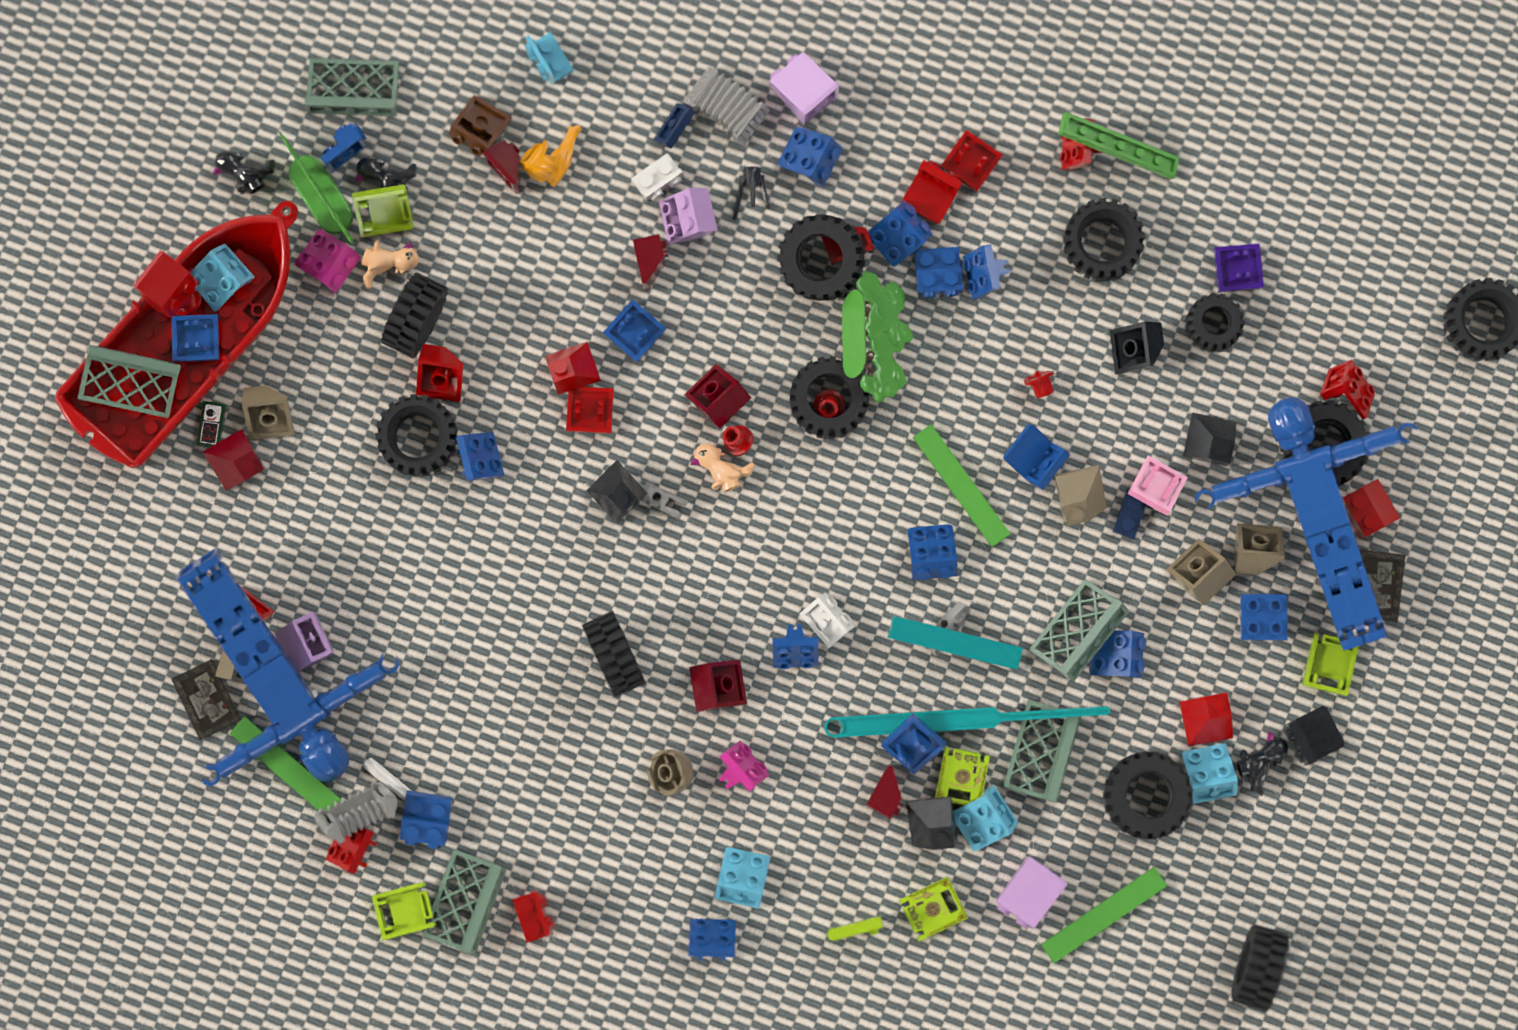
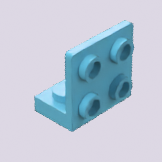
M551 32L534 42L530 35L525 37L527 42L524 45L526 52L532 62L537 61V70L544 81L548 79L552 85L574 72Z
M225 243L211 250L191 271V274L199 282L195 290L199 292L214 311L219 310L239 288L254 279V275Z
M1225 743L1182 752V759L1190 778L1189 782L1193 788V792H1191L1193 804L1237 795L1238 780Z
M995 785L987 788L980 798L954 811L955 823L973 851H977L1010 835L1019 823Z
M726 847L715 899L759 909L770 856Z

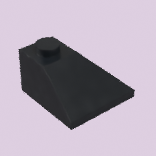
M1144 321L1110 330L1115 374H1123L1154 366L1164 346L1162 322Z
M1192 412L1182 457L1227 467L1231 463L1237 422Z
M618 460L586 490L616 524L648 494Z
M952 796L906 801L912 846L928 850L956 847L958 837Z

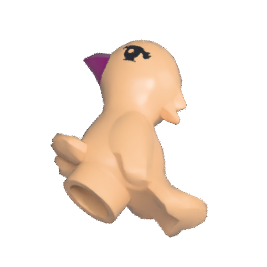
M375 241L373 249L367 248L361 265L368 267L367 272L363 276L365 287L370 289L375 276L386 272L392 267L396 268V274L398 272L403 274L414 269L419 263V255L413 249V244L409 242L402 249L392 252L380 248L379 241Z
M701 444L695 451L691 465L705 467L711 472L715 481L711 486L713 490L722 488L723 492H729L740 487L738 480L741 477L751 476L755 468L753 462L744 467H737L730 462L720 459V457L725 455V453H721L722 449L716 448L711 444Z

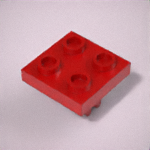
M1085 118L1086 120L1094 123V119ZM1061 136L1063 141L1060 154L1061 170L1071 171L1089 165L1094 154L1103 153Z
M966 129L940 168L946 172L951 171L957 174L962 183L978 192L1003 157V154Z
M581 387L569 391L566 432L611 434L614 388Z
M363 827V830L357 828V833L351 831V837L345 835V842L339 844L338 841L334 840L328 849V855L325 860L355 875L358 866L367 867V863L361 860L368 845L374 847L377 845V842L371 840L374 832Z

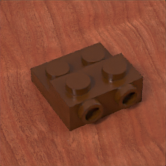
M473 95L450 126L449 135L455 144H465L470 147V151L475 156L480 157L486 149L499 142L500 136L511 123L512 117L478 96Z

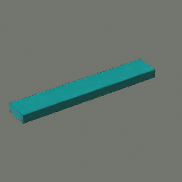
M894 615L887 636L890 639L1018 670L1023 648Z

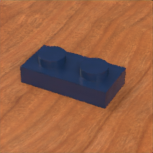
M677 102L653 140L662 146L672 149L686 126L690 123L695 111L691 107Z
M1127 489L1112 533L1134 540L1146 504L1129 495V489Z

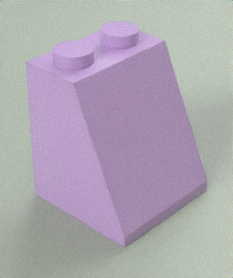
M802 52L799 56L797 54L793 55L787 61L788 65L782 70L778 68L770 75L769 86L805 125L838 97L839 86L812 59Z
M1030 856L1026 857L995 902L999 904L997 909L1007 916L1012 913L1018 918L1016 922L1025 929H1028L1029 926L1034 929L1068 883Z

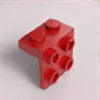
M923 160L902 202L905 200L907 204L914 207L917 214L935 224H939L959 192L962 181L959 180L960 177L951 171L946 173L941 170V166L934 161L929 160L927 162Z

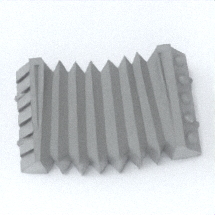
M708 67L703 75H700V79L682 101L684 105L691 107L694 111L700 110L701 115L706 113V118L711 116L712 121L718 119V125L723 123V129L728 128L727 134L733 133V141L741 146H744L749 138L752 137L754 131L764 121L763 119L770 111L762 101L757 103V97L751 98V91L746 92L745 86L739 88V81L732 83L731 77L725 80L724 73L719 76L718 70L712 67Z
M372 782L370 789L364 786L363 792L357 790L356 795L349 793L348 799L341 797L340 803L334 801V807L327 805V811L320 808L315 814L314 819L324 834L341 844L345 842V835L351 837V831L357 833V828L363 830V824L370 827L371 821L375 824L376 819L382 822V816L388 819L394 817L398 800L384 783Z

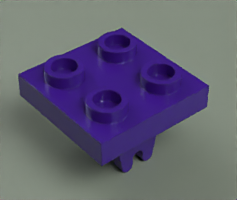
M1260 243L1214 248L1218 293L1264 288Z

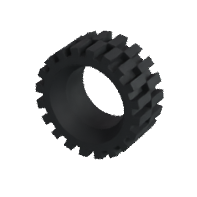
M1100 198L1098 202L1091 200L1088 201L1087 205L1080 206L1077 212L1070 218L1063 236V242H1065L1063 250L1064 254L1067 253L1068 263L1074 264V270L1077 273L1083 272L1085 274L1084 278L1090 279V277H1094L1095 281L1101 282L1102 279H1107V282L1113 281L1115 277L1118 276L1120 278L1127 271H1130L1139 259L1144 248L1145 232H1142V221H1137L1136 219L1138 214L1135 211L1131 213L1128 210L1129 205L1126 203L1121 206L1117 204L1118 200L1112 199L1111 202H1107L1106 198ZM1098 221H1106L1118 227L1124 237V249L1121 255L1110 261H1099L1088 255L1082 244V233L1088 225Z
M415 272L410 277L409 282L405 284L398 300L393 305L394 308L390 312L389 319L382 332V344L412 359L416 357L418 352L421 351L423 343L427 342L428 336L431 335L433 327L439 319L438 317L446 302L448 288Z
M1485 278L1483 281L1477 279L1465 285L1452 296L1453 298L1446 306L1448 310L1444 312L1443 319H1446L1447 322L1443 325L1444 331H1449V335L1446 336L1448 342L1453 340L1456 344L1453 348L1456 351L1460 349L1464 351L1462 356L1466 358L1474 356L1473 360L1475 361L1482 359L1492 361L1495 358L1498 359L1518 345V294L1515 295L1512 292L1515 288L1514 286L1509 284L1506 287L1503 285L1504 281L1500 279L1492 282V278ZM1479 300L1489 301L1501 310L1505 326L1498 339L1482 341L1475 338L1468 331L1465 325V312L1470 303Z
M830 356V359L820 357L815 362L812 360L808 362L806 367L798 371L790 389L791 412L793 417L796 418L797 424L805 428V432L811 435L813 433L817 435V438L821 439L823 437L835 439L837 436L844 437L848 432H853L858 424H861L869 404V393L862 389L860 383L863 373L856 378H849L844 372L843 358L841 361L837 360L834 356ZM831 376L839 378L850 389L852 395L850 407L838 417H821L808 404L807 393L810 386L822 377Z
M410 394L409 398L399 397V401L395 404L392 401L388 405L390 408L387 411L383 410L380 415L382 419L377 421L376 425L378 433H375L376 440L378 441L377 446L383 458L400 473L410 474L412 477H418V475L425 477L429 476L430 472H439L441 470L440 467L444 464L447 465L450 462V456H454L456 452L455 445L458 444L456 439L458 430L453 417L439 401L430 399L426 395L419 397L417 394ZM413 416H425L432 419L437 424L439 430V440L432 452L423 457H410L403 454L399 450L396 441L400 425L406 419Z
M613 610L582 624L592 651L615 698L646 684Z
M1253 924L1250 927L1235 969L1236 973L1231 990L1232 1002L1264 1012L1269 1011L1273 1000L1276 998V992L1279 990L1280 980L1283 977L1284 966H1286V956L1289 950L1288 933Z

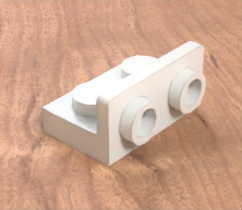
M667 153L632 177L631 181L646 201L650 199L654 201L664 194L663 190L667 187L673 188L682 181L683 172Z
M827 593L819 596L800 613L828 648L832 647L854 628L849 615L842 612L837 606L836 600Z

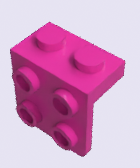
M319 229L296 259L295 266L320 281L336 294L361 259V256L347 244Z

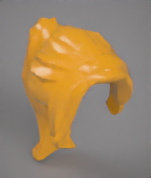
M569 126L564 140L549 156L546 155L549 146L546 140H543L542 144H534L532 148L523 154L520 160L523 171H526L533 180L542 183L547 181L551 186L555 187L571 165L574 143L582 130L581 126Z

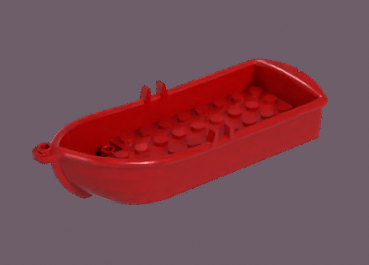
M283 201L279 203L270 215L245 216L215 226L196 238L175 259L176 262L191 273L211 250L225 243L254 275V279L239 288L219 310L214 311L202 298L199 308L190 314H217L219 316L220 361L173 362L172 319L152 308L143 297L138 302L132 301L130 311L98 345L99 347L181 365L169 418L78 399L86 359L57 390L55 401L71 427L82 438H85L88 433L93 432L94 437L89 441V445L105 456L128 467L137 468L142 466L265 330L278 309L288 281L290 269L288 228L296 221L299 215L298 208L293 202ZM285 210H291L289 215H283ZM91 360L89 370L94 377L106 370L100 361ZM105 363L108 368L111 367L112 365H114V364ZM116 366L110 370L116 381L129 375L123 366ZM128 368L129 371H130V373H132L133 371L137 370V369ZM140 370L132 375L139 386L151 380L146 371ZM108 372L96 379L103 390L114 384ZM89 373L87 376V381L92 379ZM151 373V375L153 376V378L156 377L157 375H159V374ZM163 375L155 381L160 389L164 391L171 386L173 377ZM131 377L119 384L125 395L137 389ZM92 381L85 386L83 395L94 397L101 391L96 383ZM153 382L142 388L148 400L160 393ZM117 386L105 392L110 401L116 402L124 397ZM140 391L128 397L133 406L139 407L146 402ZM169 391L164 394L167 399L169 396ZM102 394L101 396L97 397V398H100V399H105V397L103 396V394ZM160 396L152 401L151 405L156 411L165 412L167 402L163 396ZM126 399L123 400L122 402H120V403L128 404V402L126 401ZM148 404L143 407V408L151 409Z

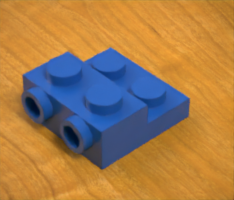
M351 123L349 125L345 124L335 131L336 135L333 136L337 145H331L323 151V156L320 158L331 174L367 147L364 142L367 138L357 123L353 125Z
M959 247L919 249L914 251L917 296L923 295L925 299L935 298L936 294L954 297L963 291Z
M407 790L401 822L400 840H405V844L412 846L418 845V842L427 843V846L432 849H439L441 846H445L448 839L453 797Z

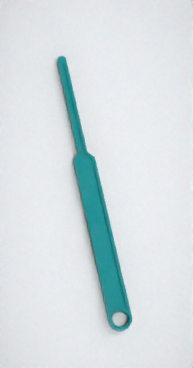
M1108 706L1001 713L994 707L841 716L829 718L825 722L824 730L832 738L891 734L912 713L934 732L995 728L1001 721L1108 715L1110 708ZM837 720L841 723L842 730L839 734L833 735L828 731L827 726L830 721Z

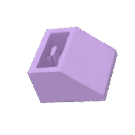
M688 188L659 201L668 244L702 238L718 231L708 188Z
M310 612L290 622L275 633L286 656L290 658L298 672L335 655L318 616L314 612Z

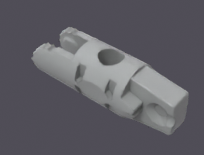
M646 482L645 486L641 485L648 493L641 500L642 502L678 519L681 518L682 514L679 511L667 506L670 500L675 501L679 505L686 506L687 500L649 482ZM656 495H661L659 501L654 500Z
M959 601L943 616L936 626L958 631L970 612L969 608ZM931 649L932 654H934L935 656H938L941 652L939 650Z

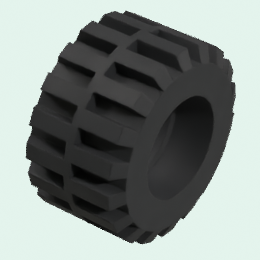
M1211 293L1209 296L1204 295L1188 311L1189 313L1185 319L1187 321L1185 325V330H1188L1187 336L1193 340L1192 344L1195 347L1196 345L1200 346L1202 351L1209 350V353H1214L1215 351L1222 352L1225 349H1229L1242 335L1245 320H1243L1244 312L1239 310L1241 307L1239 303L1235 304L1232 297L1226 298V294L1216 295V293ZM1216 311L1222 314L1227 321V330L1221 335L1209 333L1202 323L1205 313Z

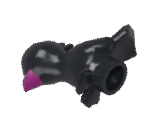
M222 151L216 155L213 175L228 174L233 176L240 185L237 188V192L242 195L248 191L250 194L257 193L264 188L265 183L263 179L266 178V175L275 173L276 163L273 159L263 166L241 164L240 161L244 157L240 156V153Z
M365 157L357 163L355 183L372 181L379 188L405 185L409 179L416 177L417 164L412 163L403 171L383 170L381 167L384 166L385 162H381V159Z
M1268 731L1267 740L1262 749L1249 754L1245 749L1240 751L1241 760L1237 761L1239 775L1241 779L1248 777L1251 784L1250 790L1258 796L1264 794L1260 783L1269 763L1273 762L1274 767H1276L1277 764L1281 765L1288 753L1287 742Z

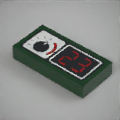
M203 401L197 446L210 448L221 441L226 404Z

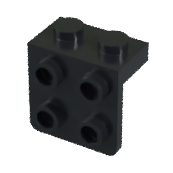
M1321 706L1284 725L1286 737L1290 743H1294L1297 749L1295 754L1300 763H1304L1305 766L1316 762L1318 759L1345 745L1334 720L1325 706Z

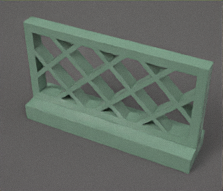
M310 58L307 97H305L307 114L397 117L399 61ZM314 65L325 66L328 71L319 78L314 73ZM340 66H346L350 70L343 78L335 72ZM362 67H369L373 72L363 79L357 71ZM384 68H394L393 75L387 80L379 73ZM333 74L338 82L329 88L323 81ZM355 75L361 82L351 89L345 81ZM377 75L383 83L374 90L367 82ZM319 84L327 90L321 96H312L313 89ZM343 85L349 92L343 97H337L334 91ZM365 85L371 93L367 97H359L356 92ZM387 86L392 91V98H382L378 93Z
M89 344L78 399L169 418L181 365ZM91 360L100 361L106 370L94 377L89 370ZM105 363L114 364V365H112L111 367L108 368ZM116 366H123L129 375L116 381L110 370ZM128 368L137 369V370H135V371H133L132 373H130V371H129ZM140 370L146 371L151 378L142 386H139L132 376ZM108 372L114 384L103 390L96 379ZM89 373L92 379L87 381V376ZM151 373H155V374H159V375H157L156 377L153 378V376L151 375ZM163 375L173 377L171 386L164 391L160 389L155 381ZM131 377L137 389L125 395L119 384ZM92 381L96 383L101 391L94 397L83 395L85 386ZM153 382L160 393L148 400L142 388ZM115 386L118 387L124 396L116 402L110 401L105 392ZM138 391L141 392L146 400L139 407L133 406L128 397ZM169 391V396L167 399L164 394ZM102 394H103V396L105 397V399L97 398V397L101 396ZM163 396L167 402L165 412L156 411L151 402ZM125 399L128 402V404L120 403ZM148 404L151 409H147V408H143V407Z
M1084 579L1029 650L1062 673L1071 682H1074L1130 611L1121 601L1114 599ZM1087 587L1093 590V598L1082 600V594ZM1107 600L1111 603L1107 610L1099 611L1098 602ZM1094 603V613L1083 615V605ZM1073 607H1079V616L1068 618V611ZM1095 618V625L1092 628L1085 629L1084 620ZM1080 621V630L1069 632V623ZM1064 624L1065 634L1054 636L1056 626ZM1081 636L1080 644L1071 647L1070 638ZM1066 639V648L1055 650V641ZM1050 642L1051 651L1044 653L1038 651L1043 643ZM1067 653L1065 663L1062 666L1056 663V655Z
M1028 700L1025 711H1030L1032 706L1041 708V710L1060 708ZM1066 717L1064 725L1056 729L1051 720L1047 719L1053 731L1042 737L1035 726L1046 719H1040L1034 723L1032 720H1029L1031 725L1027 727L1028 720H1022L1003 788L1058 803L1081 717ZM1033 727L1039 739L1027 745L1023 735L1025 731ZM1062 729L1061 736H1059L1057 732ZM1055 733L1059 743L1056 748L1049 751L1043 739ZM1041 741L1047 753L1035 759L1029 747ZM1021 742H1023L1025 746L1020 749ZM1027 749L1032 761L1021 767L1017 756L1020 752ZM1056 751L1055 757L1053 759L1051 753ZM1049 755L1053 762L1052 768L1043 773L1037 761ZM1035 763L1041 775L1029 781L1023 769ZM1015 764H1017L1018 769L1014 771ZM1021 771L1026 783L1019 787L1010 785L1012 775ZM1050 773L1049 779L1047 781L1045 775ZM1043 778L1047 785L1045 793L1035 792L1031 783ZM1028 785L1031 791L1023 788Z
M454 849L432 906L434 918L427 920V924L440 921L445 932L435 936L429 933L431 930L429 928L423 931L422 936L467 954L476 955L507 868ZM461 856L466 859L469 867L458 872L455 862L457 857ZM470 860L475 861L477 863L472 865ZM482 864L490 867L487 876L479 880L474 868ZM471 870L475 882L464 887L460 875ZM456 877L461 889L450 894L447 888L448 881ZM477 885L480 895L477 899L470 901L466 890ZM463 892L467 904L456 909L452 897ZM448 899L453 910L442 915L439 905L442 901ZM469 907L472 913L471 919L462 923L458 911ZM455 914L459 925L448 930L444 918ZM460 928L464 935L461 945L454 943L450 933Z

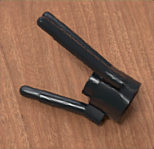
M756 166L743 168V175L739 176L740 184L734 207L733 221L737 220L744 184L750 188L751 207H755V188L759 187L760 184L766 209H770L764 175H761V168Z

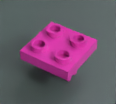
M738 741L719 756L728 766L719 778L720 782L728 780V783L725 785L726 789L741 782L750 792L769 776L766 766L761 761H757L752 755L750 747L741 741Z

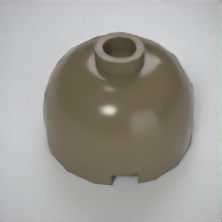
M674 749L658 751L651 757V767L648 768L647 774L649 782L656 792L660 791L664 796L674 795L683 792L690 785L693 779V766L690 759L684 753Z

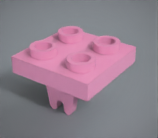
M1147 456L1128 494L1168 516L1188 477Z

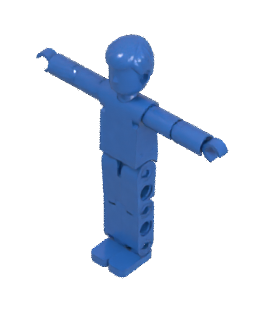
M1295 397L1281 399L1270 408L1268 422L1275 441L1279 443L1283 450H1292L1293 457L1274 462L1275 465L1213 485L1211 486L1212 491L1207 489L1200 490L1195 496V503L1201 494L1208 493L1212 497V502L1208 508L1210 509L1214 506L1215 501L1219 503L1237 496L1246 498L1253 491L1271 485L1275 487L1282 486L1287 482L1342 649L1348 650L1385 638L1387 633L1331 467H1340L1345 461L1362 455L1374 456L1380 449L1399 444L1401 441L1411 443L1402 437L1401 431L1406 426L1418 429L1412 423H1403L1399 426L1398 430L1395 426L1365 435L1362 438L1359 437L1331 447L1328 444L1310 451L1308 444L1313 442L1315 438L1314 430L1316 428L1308 405L1303 400Z
M218 548L211 550L181 569L177 575L178 582L183 586L186 595L214 637L221 643L222 649L272 722L271 725L265 728L264 732L246 743L238 744L232 752L217 760L216 764H206L204 768L214 770L217 777L212 780L202 778L201 782L207 786L216 785L221 776L226 778L278 744L284 745L298 735H301L303 738L299 743V751L302 754L300 758L311 775L323 782H332L340 778L349 765V754L338 741L335 734L332 735L326 728L316 729L315 725L329 717L332 710L384 679L386 674H392L397 671L399 667L398 656L395 665L392 668H386L382 664V654L379 658V663L375 661L358 673L350 674L346 677L345 681L327 692L318 694L315 698L227 565L223 561L221 562L223 555Z

